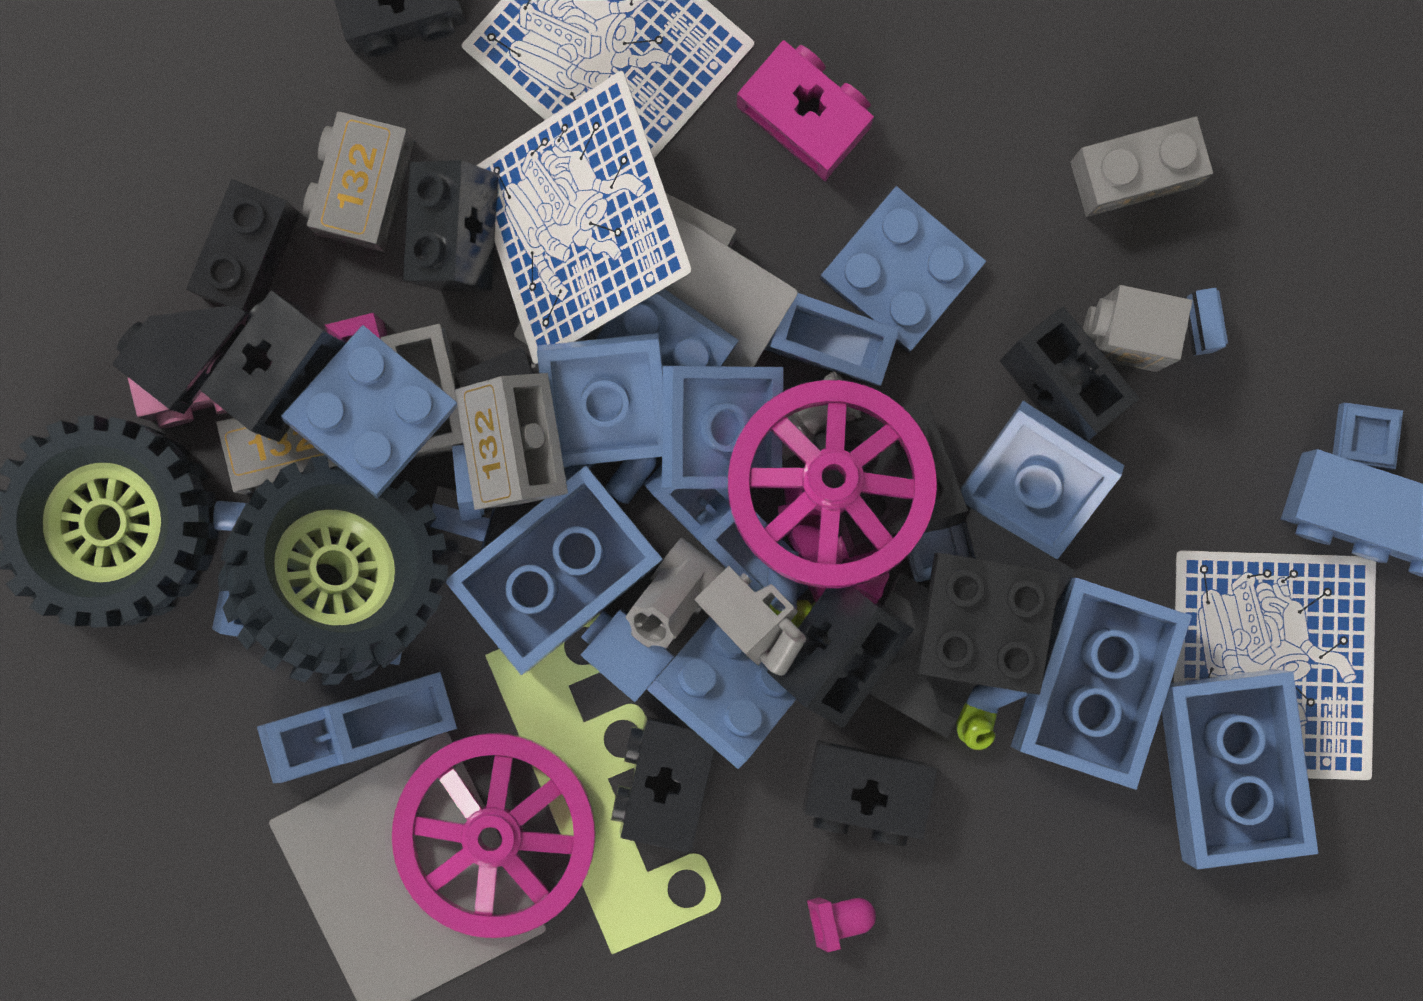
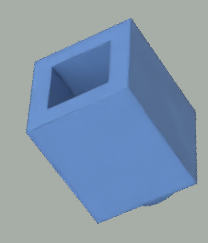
M620 609L613 618L603 611L581 636L589 644L581 656L630 699L636 702L674 658L675 654L662 646L653 645L646 647L631 635L632 629L630 623L625 618L627 613L623 609Z

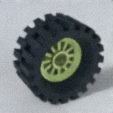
M96 415L77 416L78 423L60 420L46 426L49 432L48 437L29 436L19 445L27 454L22 461L7 459L0 469V474L11 479L6 490L0 489V506L2 507L0 539H2L4 550L0 551V570H12L15 575L13 579L6 583L8 588L15 596H30L34 599L29 608L42 616L60 617L58 623L74 627L91 626V628L135 625L147 622V617L162 616L174 609L176 606L173 604V600L177 597H189L199 585L192 580L197 570L208 571L214 557L204 553L208 539L218 540L219 530H215L214 524L209 523L208 511L215 508L217 501L215 493L205 491L201 481L207 479L208 476L201 464L190 462L186 457L190 451L178 441L164 437L163 432L110 416V419H106ZM104 480H108L106 493L101 482ZM125 482L129 484L130 487L122 495L123 485ZM88 488L93 501L82 494L85 489ZM141 496L145 501V504L132 508L134 503ZM74 503L82 509L80 514L70 513ZM113 507L119 514L120 528L115 536L107 540L99 532L98 519L105 509ZM149 514L150 525L139 524L138 518ZM69 521L79 522V529L69 532ZM137 532L148 533L144 544L135 537ZM85 538L86 540L77 550L73 543ZM125 545L136 553L133 558L130 559ZM96 551L94 563L88 561V559ZM111 554H113L117 566L109 567Z
M325 455L311 457L303 472L299 471L294 462L280 469L273 483L266 479L255 490L249 503L245 504L232 528L220 560L225 561V564L218 575L219 592L229 591V597L222 607L228 623L239 618L244 626L237 639L246 650L258 641L267 649V652L260 660L262 664L274 671L281 660L294 665L289 678L301 682H306L313 672L322 673V685L339 684L348 673H352L354 681L370 676L379 665L385 668L394 661L428 625L426 622L437 611L443 597L436 594V592L447 581L448 565L436 564V561L447 549L444 535L441 533L428 536L427 533L428 528L437 517L429 504L416 511L409 503L417 493V490L405 480L398 490L388 486L377 499L338 466L336 469H329L328 458ZM330 536L338 537L336 544H331ZM311 537H315L316 544L310 539ZM347 542L351 543L356 548L350 551L346 548ZM295 547L299 553L292 551V549ZM364 556L367 562L358 563L357 559ZM319 564L334 566L341 573L343 584L330 585L325 583L319 577L316 566ZM287 568L293 569L295 572L287 573ZM370 576H371V581H370V580H367V579H365V578H363V577H370ZM302 586L303 589L295 594L292 587ZM360 596L366 597L367 601L365 602ZM310 598L314 601V604L310 608L303 602ZM325 604H328L330 614L322 613ZM344 605L350 612L345 613Z

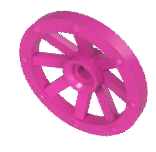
M822 380L801 384L778 394L765 403L750 418L740 433L732 452L728 471V497L732 516L739 533L751 551L765 565L783 577L797 583L819 588H845L864 584L879 578L900 564L911 553L925 532L932 516L937 490L936 469L930 446L922 430L911 415L885 394L865 385L841 380ZM828 405L825 449L820 451L787 417L804 409ZM846 407L867 413L885 425L850 453L844 450ZM770 431L805 464V468H751L759 446ZM899 440L908 457L913 479L863 472V467ZM829 470L838 471L844 478V484L839 488H830L822 481V475ZM750 488H802L803 493L766 528H763L753 508ZM861 493L912 500L908 517L894 538L861 498ZM814 509L821 512L817 563L800 558L778 544L783 537ZM847 511L877 549V552L858 561L836 564L840 513Z
M506 733L478 734L457 740L443 747L424 761L412 774L399 797L392 823V850L399 876L406 890L419 907L430 917L442 925L466 935L483 938L510 937L531 931L545 924L559 914L574 898L584 882L593 858L596 834L595 819L591 802L582 782L573 769L555 752L534 740ZM495 755L487 806L482 808L454 768V765L474 757ZM513 758H517L535 766L546 774L550 780L518 806L510 810L506 808ZM437 779L440 780L466 818L465 824L417 816L426 793ZM562 794L571 813L574 835L523 831L522 825L559 795ZM489 827L497 829L502 836L501 845L496 848L486 846L481 838L483 829ZM415 835L462 843L463 848L430 874L426 875L418 857ZM519 850L571 854V858L564 875L556 886L549 891L517 853ZM473 863L479 865L475 912L453 903L438 891ZM502 866L534 904L510 913L493 914L498 867Z

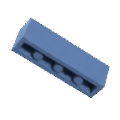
M1319 449L1303 452L1280 520L1298 525L1295 534L1314 542L1330 545L1332 538L1335 537L1353 543V554L1372 561L1387 563L1390 555L1411 562L1408 572L1423 577V484Z

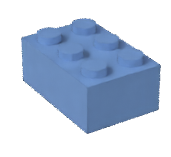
M587 466L583 467L566 481L568 494L544 499L448 577L446 584L520 675L530 671L663 561V558Z
M1071 578L1059 597L1054 610L1040 695L1027 694L1010 747L1020 752L1137 790L1192 615L1079 578Z
M1271 669L1171 682L1162 708V718L1182 861L1198 870L1318 854L1293 671Z

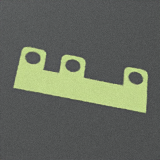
M600 614L594 617L590 622H588L583 627L589 628L590 625L597 619V617ZM564 642L530 671L520 675L503 652L498 649L485 656L519 736L534 740L559 755L576 773L591 802L595 819V847L588 873L582 885L611 954H615L714 911L720 905L721 893L708 862L702 855L696 853L688 854L647 872L635 841L620 838L621 822L611 820L615 794L608 778L634 768V764L624 762V758H618L609 753L604 744V734L608 726L618 720L631 721L638 728L642 729L645 719L643 710L635 704H626L584 722L569 685L599 673L591 664L578 665L572 662L566 655ZM532 765L540 786H543L550 778ZM561 794L548 805L560 833L574 835L571 813L564 796ZM686 869L697 872L703 878L706 886L705 896L702 901L691 908L677 906L668 895L670 878L676 872Z

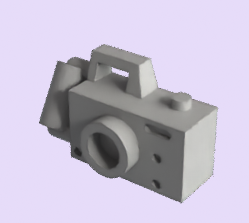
M728 566L694 600L755 664L759 665L763 662L772 673L785 675L806 641L805 635L791 622L798 612L797 609L772 584L754 592L748 586L752 580L745 573L739 576ZM775 597L786 607L778 616L769 607Z

